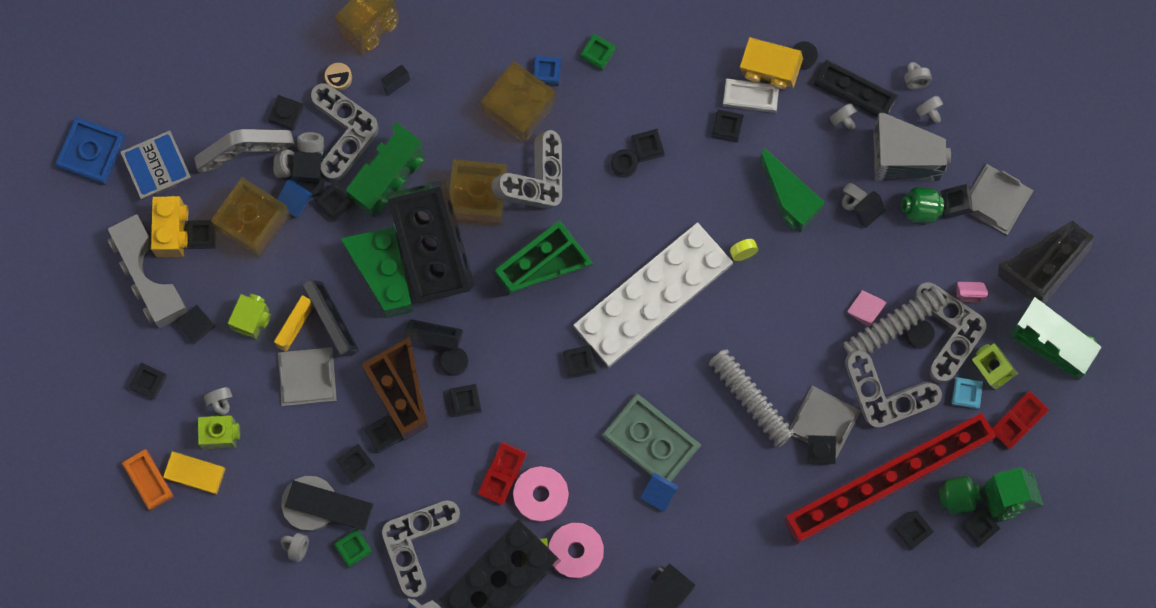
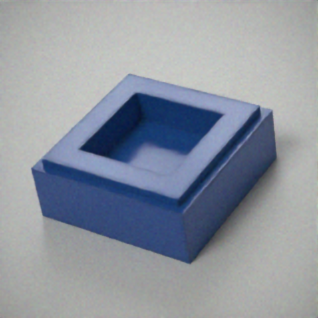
M535 56L532 84L559 86L561 58Z
M290 179L284 185L275 204L298 218L303 213L312 193Z
M654 473L641 499L665 512L679 486Z

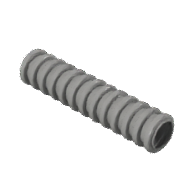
M931 286L930 291H923L924 295H917L916 300L913 301L911 299L908 305H901L902 309H895V313L892 315L890 313L887 314L888 318H881L880 323H873V327L870 329L869 327L865 328L866 332H859L858 337L855 338L853 336L850 338V342H843L844 349L847 354L855 350L869 352L870 354L874 353L873 349H880V345L883 343L885 345L888 344L890 338L894 340L895 335H902V331L905 329L907 331L910 330L909 326L912 324L916 326L917 321L920 320L922 322L925 320V316H932L931 312H938L941 306L943 308L946 307L947 302L937 287ZM856 356V357H855V359H856V362H855V363H858V362H859V357Z
M729 350L720 351L710 360L709 366L714 367V372L721 375L719 378L726 381V387L730 386L732 388L730 392L732 394L736 393V399L741 400V405L748 408V414H753L752 419L754 421L758 420L757 425L764 428L763 432L765 434L768 433L770 435L768 437L769 440L775 441L774 446L780 447L794 436L795 431L793 429L789 430V424L784 423V418L777 415V409H772L773 404L771 402L767 403L766 400L768 398L761 395L762 391L760 389L757 390L755 388L757 386L755 382H750L751 377H746V371L744 369L741 370L739 368L740 364L734 362L735 358L728 355L730 353Z

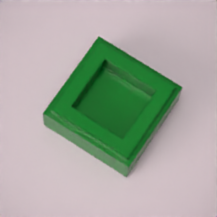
M593 33L581 52L580 58L603 71L616 51V46Z
M355 529L334 544L349 568L373 553L358 529Z

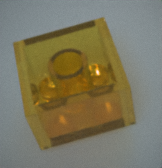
M350 0L335 16L339 34L362 55L367 50L372 51L379 44L380 37L386 31L391 32L399 22L396 0Z
M513 61L482 99L481 109L484 114L525 143L556 104L557 94L555 90Z
M453 159L449 194L457 221L503 226L505 201L498 199L494 195L492 181L495 177L508 173L507 164Z
M241 177L211 219V223L215 230L260 258L291 214L287 205Z

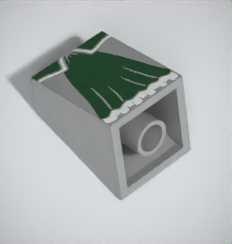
M879 113L873 129L875 181H940L943 172H947V164L951 163V149L946 148V139L888 114Z

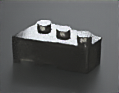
M1071 221L1044 237L1042 241L1034 246L1022 250L1019 255L1011 260L999 264L998 277L1031 301L1035 297L1043 304H1046L1091 251L1094 236L1074 221Z

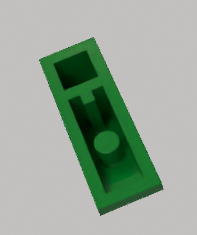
M764 149L761 152L760 162L779 211L783 216L782 219L791 229L797 228L802 232L823 210L825 202L767 149Z

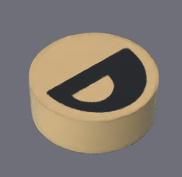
M343 63L331 64L325 71L326 83L337 91L347 89L352 82L350 68Z

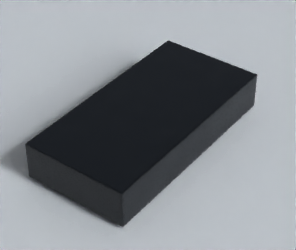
M411 319L405 328L403 339L410 337V340L458 349L463 330Z

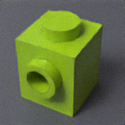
M241 294L228 322L231 330L257 340L261 328L265 329L271 317V314L268 313L269 308L264 303L265 300L255 294H250L249 297Z
M232 416L198 417V443L202 449L236 448V440H240V425L235 423Z

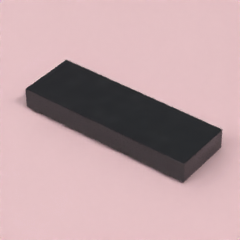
M827 59L814 81L815 86L878 117L879 113L889 114L898 95Z
M309 280L304 283L303 286L340 355L353 356L359 352L323 282Z
M293 480L284 507L366 531L374 505L370 502Z

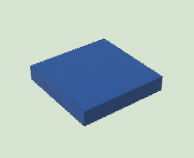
M75 117L55 166L61 170L106 185L126 140V135Z

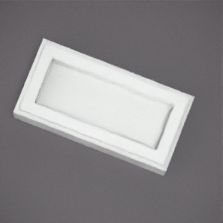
M726 79L723 107L776 113L779 89L766 83Z

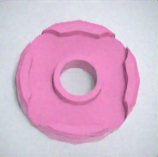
M539 466L530 468L520 475L515 483L513 496L515 506L521 515L530 521L543 523L561 515L567 506L569 492L567 483L560 473L552 468ZM539 487L546 488L549 492V497L543 502H538L533 497L534 490Z
M570 523L560 527L553 534L549 542V549L561 560L555 569L565 577L582 579L590 576L599 568L602 562L604 545L601 537L592 527L584 523ZM578 543L583 546L584 554L580 558H573L569 555L568 549L572 544Z

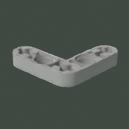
M321 83L316 85L311 92L313 104L317 109L347 129L321 163V171L324 178L330 182H337L344 178L378 134L379 127L373 115L332 86ZM328 92L329 99L334 102L333 107L331 103L324 99L319 102L318 94ZM342 106H349L352 108V114L348 118H341L337 115L338 109ZM358 114H361L358 118L363 124L371 122V131L365 130L361 132V125L355 121ZM346 142L356 143V152L353 154L344 153L342 147ZM338 153L342 157V159L347 161V163H344V161L341 160L338 164L339 172L336 173L333 171L331 174H329V169L327 166L329 164L332 166L336 165V163L339 161L338 156H336V154Z
M240 129L226 134L194 157L197 171L205 173L220 168L242 152H282L291 149L294 146L291 131Z
M548 130L536 136L534 142L535 178L512 173L499 175L492 181L494 195L504 201L544 209L560 204L562 200V143L559 135L555 131ZM545 163H548L552 168L551 176L545 171ZM524 184L531 190L530 198L523 191ZM514 186V189H510L507 191V187Z
M926 282L918 287L915 293V300L917 295H923L922 291L931 290L930 287L934 285L944 296L947 302L946 305H954L958 310V315L955 318L946 317L942 306L939 307L938 312H931L932 316L955 331L930 367L931 378L939 384H945L952 380L984 334L986 321L980 314L937 285ZM976 321L980 332L977 330L973 331L968 340L964 337L969 329L967 322L972 324ZM953 342L964 344L966 351L963 355L957 356L952 353L951 344ZM949 358L952 360L947 369L950 375L944 374L941 377L937 374L939 369L936 366L942 367Z
M855 350L850 352L845 359V367L864 419L874 427H884L932 408L941 401V389L932 382H922L885 397L872 359L866 352ZM856 356L860 359H865L861 367L864 373L870 372V376H862L858 380L856 379V376H861L860 370L857 367H852V364L856 362ZM871 381L875 385V391L871 396L866 397L861 393V386L864 382ZM925 388L934 391V394L931 395V401L925 398L917 400L919 406L916 407V400L911 393L914 392V395L919 397L925 394ZM900 397H907L910 402L909 408L905 412H899L896 409V401ZM880 399V401H875L876 408L884 412L880 415V421L871 418V415L874 414V408L871 404L866 406L865 402Z
M442 501L390 520L383 527V539L399 584L404 594L409 598L416 599L423 596L427 588L412 541L456 525L460 519V510L453 501ZM448 507L449 510H455V513L452 514V520L447 521L445 517L437 519L440 525L434 527V520L430 512L435 511V516L444 513L443 508ZM419 516H425L429 520V527L424 531H418L414 528V520ZM408 521L413 535L408 536V532L404 531L399 534L400 539L398 540L388 537L387 534L391 533V527L396 526L398 530L406 528L403 522ZM401 552H409L412 555V562L407 567H401L397 564L396 559ZM417 567L418 572H412L415 581H421L422 584L418 586V592L414 593L412 589H406V586L410 584L407 574L401 577L400 573L410 572Z

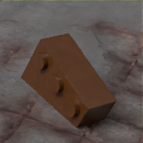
M410 337L361 364L404 441L428 428Z

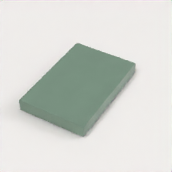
M638 393L602 434L605 440L651 477L656 473L670 482L675 479L701 447L699 442Z

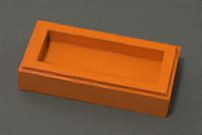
M147 449L122 462L150 511L174 497Z

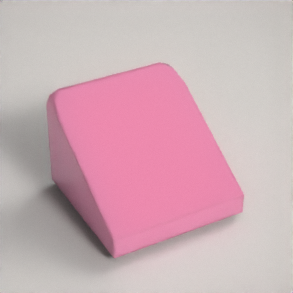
M957 282L956 299L960 302L983 303L988 296L984 283Z
M862 290L847 313L870 328L887 302Z

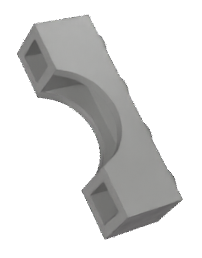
M136 214L108 228L111 237L107 240L113 252L121 254L123 261L119 262L126 277L132 276L135 284L131 285V288L138 300L143 298L147 306L143 309V312L149 323L155 322L160 329L185 315L188 311L173 284H157L145 277L143 261L151 247V238L139 216Z

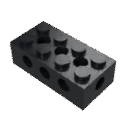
M446 179L393 192L387 200L417 304L470 292L474 285V279ZM418 211L426 212L429 220L421 218ZM429 237L434 239L437 245H430L426 241V238ZM433 264L441 265L444 271L436 270Z
M518 519L439 600L447 608H477L474 603L476 595L485 593L487 603L481 608H515L561 560ZM518 553H525L527 555L526 564L522 567H516L514 565V557ZM499 573H505L507 576L506 584L503 587L497 588L494 584L495 576Z

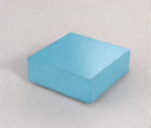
M956 377L954 379L951 406L979 410L983 381Z

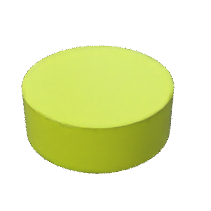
M745 239L734 244L730 249V253L734 261H742L755 255L759 249L755 240Z

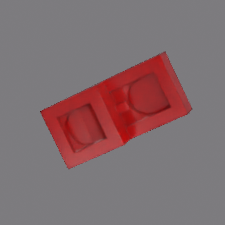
M1029 390L992 430L1011 450L1050 409Z
M502 441L478 494L504 505L528 452Z

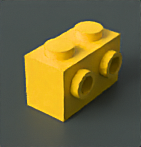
M749 37L740 69L742 75H745V78L749 81L759 83L760 80L771 82L770 85L778 89H786V87L794 89L803 57L800 50Z
M180 196L153 197L151 250L157 258L184 257V248H187L188 245L187 231H184L185 221H188V206L183 203Z

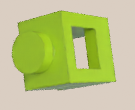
M995 343L991 346L987 344L981 347L976 352L977 356L972 359L988 383L996 390L1019 374ZM999 361L1000 366L992 370L991 364Z

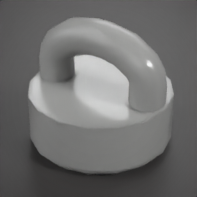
M910 62L907 65L908 73L904 76V80L908 89H922L932 82V76L928 68H921L915 62Z
M935 96L918 106L916 112L920 118L929 115L935 123H940L941 117L937 109L944 104L939 96Z
M847 104L830 117V121L835 127L843 123L848 130L853 131L856 126L850 117L857 111L852 104Z
M314 132L300 134L297 137L298 152H316L323 155L324 137Z
M284 150L275 155L273 166L275 177L288 178L293 176V151Z
M847 183L842 191L846 194L842 200V206L844 209L852 211L868 194L856 185ZM850 199L854 200L852 204H849Z
M225 387L207 393L204 396V401L207 407L213 406L218 414L225 415L230 410L228 400L232 399L233 396L230 388Z
M296 533L294 537L284 536L281 538L280 543L282 548L288 552V559L296 562L303 560L309 545L308 536Z

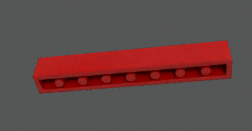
M980 413L787 515L784 522L798 546L990 444L996 438V435L983 413Z

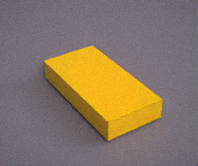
M301 296L274 341L277 348L284 352L288 351L314 308L309 298Z
M172 451L163 478L217 495L226 468Z

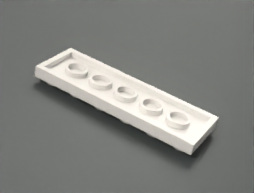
M697 222L577 321L573 327L609 368L733 265V261Z

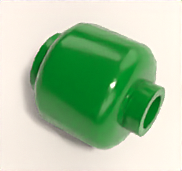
M915 187L910 189L907 196L902 198L901 209L903 213H906L907 219L910 222L933 223L938 217H941L944 201L943 197L933 188Z
M969 476L946 479L943 487H939L942 508H947L948 512L953 515L973 512L976 509V501L982 500L979 484L974 485Z

